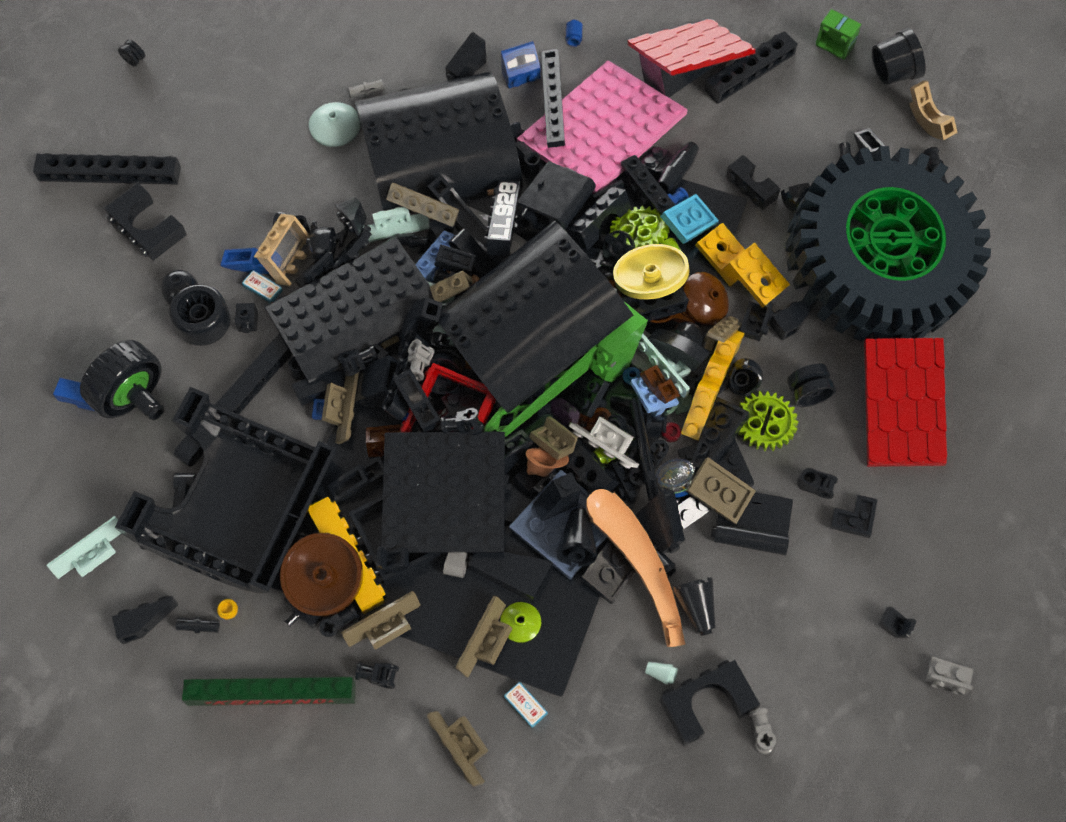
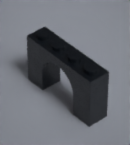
M137 183L104 207L107 213V220L112 225L115 223L119 232L122 235L126 234L131 244L139 247V251L143 256H149L154 261L184 238L187 233L183 225L172 214L151 229L141 230L133 227L135 218L154 203L149 192Z
M725 660L717 665V669L713 671L710 669L705 670L699 674V678L692 680V678L687 679L681 683V687L675 690L672 687L662 693L663 696H661L660 703L683 746L702 738L704 735V731L692 709V697L698 691L705 688H714L721 691L727 696L739 718L759 708L760 703L736 660L731 662Z

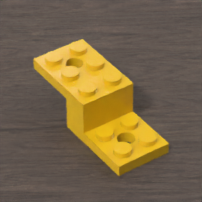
M723 223L695 244L730 287L740 280L762 308L790 285L755 242L745 250ZM717 244H721L724 247V251H719ZM761 278L767 280L768 286H764L761 283Z

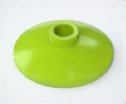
M525 602L513 603L501 615L500 622L508 624L513 628L508 637L511 641L518 643L528 642L540 631L541 617L538 610L531 604ZM523 617L525 621L518 623L517 619Z

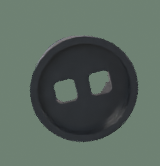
M907 27L897 32L895 36L872 47L873 65L880 81L884 85L906 79L913 80L925 75L924 53L912 29Z

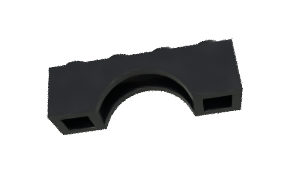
M615 187L610 188L568 229L570 237L581 249L588 250L599 240L600 225L606 216L621 218L631 209L626 190Z

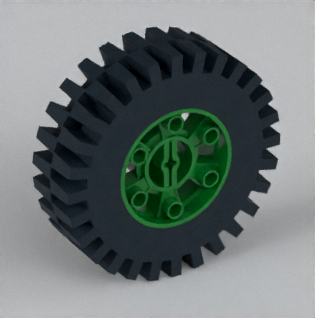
M880 146L873 155H871L869 147L859 149L853 158L850 153H847L840 157L836 165L831 162L809 187L795 210L794 217L787 230L790 236L785 243V252H792L787 261L788 271L799 270L792 281L795 289L808 286L809 289L803 298L804 302L808 306L818 300L823 303L817 317L824 322L832 313L836 314L840 318L834 330L843 333L853 324L856 326L853 339L863 341L872 332H874V339L891 338L892 336L894 339L910 338L911 336L915 339L923 338L930 331L932 333L935 332L977 292L980 287L978 283L986 276L988 270L983 265L990 258L991 249L983 246L991 238L990 230L978 229L986 219L983 209L968 213L977 197L973 192L958 197L956 194L964 184V181L957 176L948 184L943 182L941 178L948 169L943 163H940L931 173L925 170L930 158L928 155L921 153L912 164H908L910 149L902 147L892 158L890 157L889 146ZM856 218L865 226V229L860 227L850 228V221ZM917 252L921 253L922 259L915 257ZM897 269L900 277L889 276L887 274Z

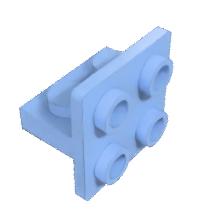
M642 377L630 381L647 413H651V417H660L666 408L679 404L677 398L664 404L648 388Z

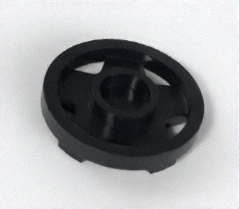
M621 230L609 233L603 242V255L608 262L614 265L623 255L635 249V242L632 236Z

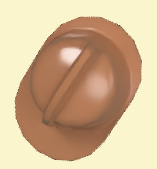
M541 447L526 451L528 459L527 473L529 475L546 477L554 468L563 467L569 462L568 455L556 460Z

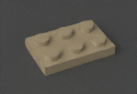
M705 458L686 490L687 493L732 524H737L756 491L710 458Z

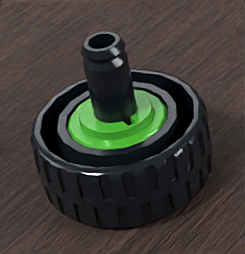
M135 340L121 341L106 349L90 364L82 377L80 394L85 402L104 418H118L137 407L150 420H157L163 415L164 406L160 405V402L151 393L160 379L162 372L161 363L142 343Z

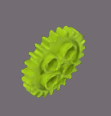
M635 206L633 211L629 209L621 218L615 217L616 221H612L610 233L617 230L629 233L635 242V248L651 244H664V239L668 238L669 226L660 217L661 215L656 209L651 211V206L647 209H644L643 206L637 209Z
M759 391L758 397L753 393L750 399L745 397L744 403L741 402L739 407L748 411L750 417L738 432V435H744L743 442L749 440V446L756 444V450L763 446L764 451L767 450V447L774 451L775 446L781 449L783 444L788 445L789 439L792 440L794 437L793 433L797 431L798 421L795 419L798 414L793 413L795 407H788L790 401L783 402L784 396L778 399L776 398L777 393L770 396L769 391H767L766 395L763 396L762 392ZM772 407V412L769 417L764 435H761L760 432L763 427L765 417L768 412V408ZM756 408H761V409H763L764 411H763V412H759V411L756 410ZM774 414H780L782 418H778ZM750 424H755L759 428H753ZM769 430H774L777 434H771Z

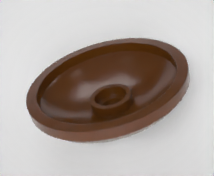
M697 272L690 275L682 287L689 299L686 311L697 323L704 326H714L726 317L728 313L729 300L723 284L712 274Z

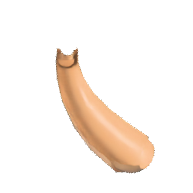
M604 489L595 490L586 500V511L591 518L590 522L621 551L642 579L652 597L661 620L667 647L685 645L681 620L673 591L664 566L648 534L631 509L614 492L611 493Z

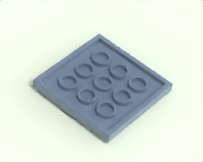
M560 470L509 526V529L544 559L553 562V566L571 580L582 566H578V563L573 562L572 566L562 563L557 559L556 550L570 512L579 507L586 509V500L590 494L578 484L580 488L578 506L543 522L533 505L553 480L566 475V473ZM592 524L596 549H598L607 537Z

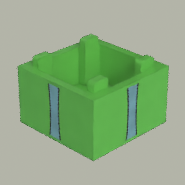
M831 9L821 22L815 45L845 60L855 46L861 24Z

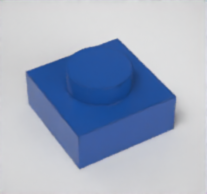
M314 399L313 420L322 419L325 399Z

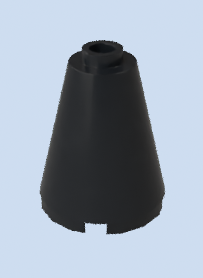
M575 508L570 512L556 550L557 559L567 565L572 566L573 562L578 563V566H587L596 561L597 549L592 523L590 522L591 518L584 508Z
M712 577L707 578L708 582L699 579L679 585V590L678 587H673V592L695 633L700 632L701 636L713 633L712 629L716 628Z

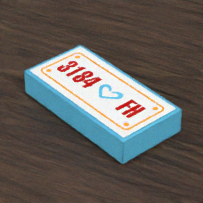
M254 270L242 282L243 287L269 303L273 302L283 291L281 286Z
M520 682L504 695V698L531 728L548 714Z

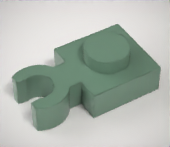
M691 394L686 398H683L681 395L677 397L679 404L670 407L663 414L669 415L674 410L676 415L689 412L693 400Z

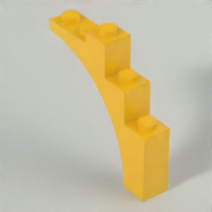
M737 330L725 342L718 340L703 378L697 386L681 434L699 441L715 399L745 333Z

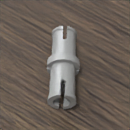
M381 79L369 83L362 82L361 85L348 87L350 98L364 94L368 96L372 92L384 90Z

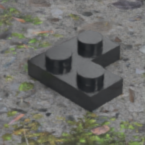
M857 495L854 512L834 508L830 529L870 538L878 499Z

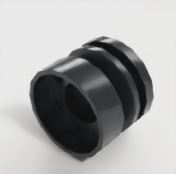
M448 344L447 346L434 347V355L430 360V364L424 367L423 371L425 375L429 367L431 368L432 364L435 363L463 375L466 361L459 350L453 345ZM438 375L431 391L442 395L450 394L457 390L461 384Z

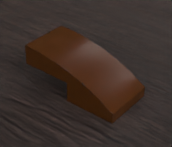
M657 365L640 373L648 388L664 404L680 396L672 380L666 381Z

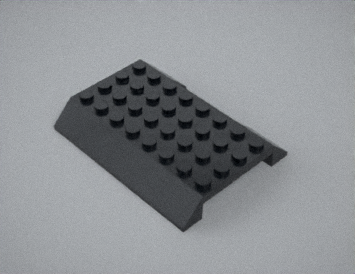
M396 237L384 241L360 254L361 256L264 306L309 383L340 367L342 363L338 361V356L342 353L356 349L361 352L370 348V345L376 347L400 334L405 318L413 305L425 297L434 300L429 283Z

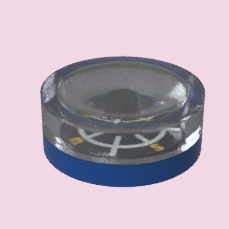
M676 458L660 465L655 476L658 478L657 483L660 491L673 490L677 498L689 494L686 490L695 477L696 472L690 461Z

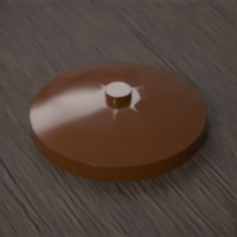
M330 533L308 535L296 542L283 560L280 571L282 590L288 601L301 612L313 616L336 614L349 606L359 593L363 581V566L360 556L349 542L337 535Z

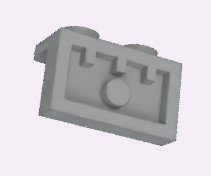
M932 656L929 661L925 682L930 683L934 688H946L952 690L953 694L964 696L972 691L973 686L970 684L973 669Z

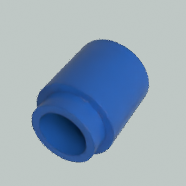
M571 20L566 24L565 39L570 46H578L582 41L583 24L578 20Z

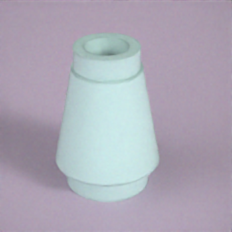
M648 662L645 673L668 685L669 683L674 684L678 668H675L672 664Z

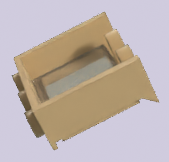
M281 214L254 255V258L259 260L275 279L276 284L290 286L292 283L285 274H295L298 272L297 267L292 265L295 259L304 260L307 257L301 248L303 245H306V239L310 238V235L294 215Z

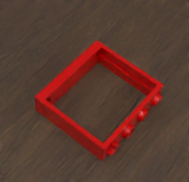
M433 363L431 368L429 367L428 371L425 372L424 378L426 379L423 385H420L426 396H429L438 375L485 394L486 397L478 413V418L485 427L496 402L495 397L483 383ZM410 408L407 420H403L401 424V433L412 432L417 420Z

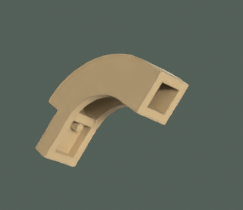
M922 81L912 86L910 91L913 102L909 104L920 126L929 135L940 140H945L956 134L957 128L954 117L944 115L936 108L932 100L928 81Z

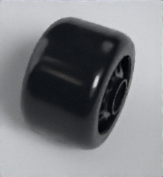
M197 284L182 289L175 295L169 308L170 319L176 332L185 342L192 345L205 346L213 344L226 334L230 326V312L223 296L215 288L208 285Z

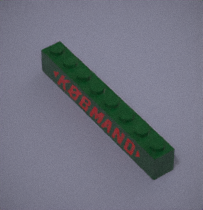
M353 677L184 679L182 701L187 706L355 704L356 683Z

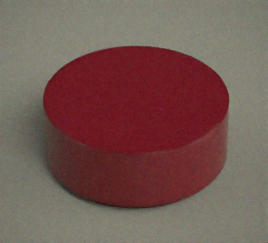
M673 422L667 423L666 433L661 432L662 438L667 442H676L681 435L680 426Z

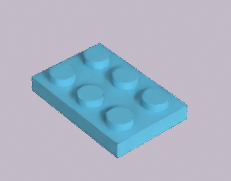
M697 194L666 210L660 216L683 244L719 222Z

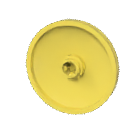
M651 244L635 248L623 255L617 261L613 275L616 287L623 294L636 299H656L675 292L686 282L689 276V263L686 255L679 249L669 245Z

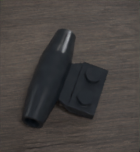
M688 142L673 155L669 150L653 146L641 162L651 175L661 174L658 183L667 193L683 179L691 168L699 147L694 142Z

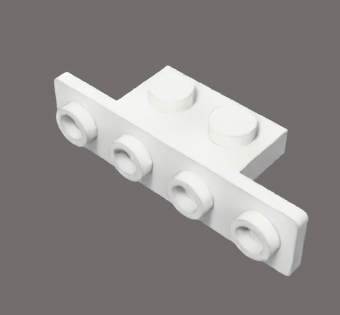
M599 417L591 432L578 424L570 423L569 427L574 429L572 433L580 438L586 437L589 439L588 443L596 448L600 446L605 450L603 453L611 458L617 457L621 460L619 463L624 467L630 469V467L637 468L639 466L637 462L624 455L634 437L603 417Z

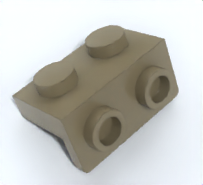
M461 271L430 286V290L434 300L443 302L470 288L469 285L473 284V281L467 273Z
M551 416L546 418L543 427L532 431L529 437L556 460L573 453L578 439L575 434Z

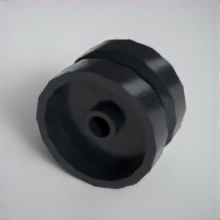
M825 364L807 365L796 370L787 378V383L790 390L794 392L792 396L798 407H810L830 399L836 393V388L833 381L829 379L830 373Z

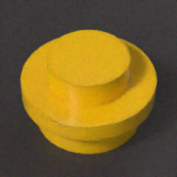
M225 599L217 607L218 615L225 620L232 619L238 612V605L231 599Z

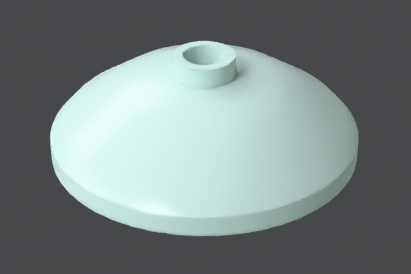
M332 102L320 106L313 112L309 120V130L312 137L318 143L330 147L342 146L351 142L358 135L361 127L357 111L350 105L340 102Z

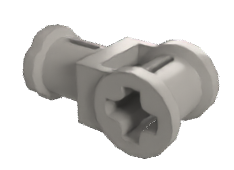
M415 339L409 346L407 361L411 363L410 369L417 381H421L424 379V367L430 364V360L434 355V349L426 347L420 340Z
M766 708L755 709L749 712L755 728V748L761 754L770 753L776 744V737L772 733L771 725L768 724L766 715L768 710ZM762 739H765L766 742H770L769 745L766 746L765 743H761Z

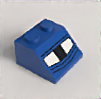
M533 41L501 51L502 75L508 88L518 87L522 84L541 79V68Z

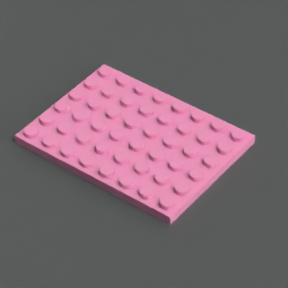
M608 60L562 99L566 146L548 148L545 115L517 138V142H524L533 152L538 153L540 159L546 163L550 161L590 177L596 184V188L593 191V194L605 189L625 171L621 166L623 160L633 155L639 158L687 114V109Z

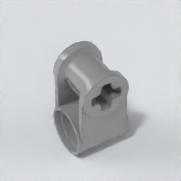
M448 553L443 574L464 578L469 553Z

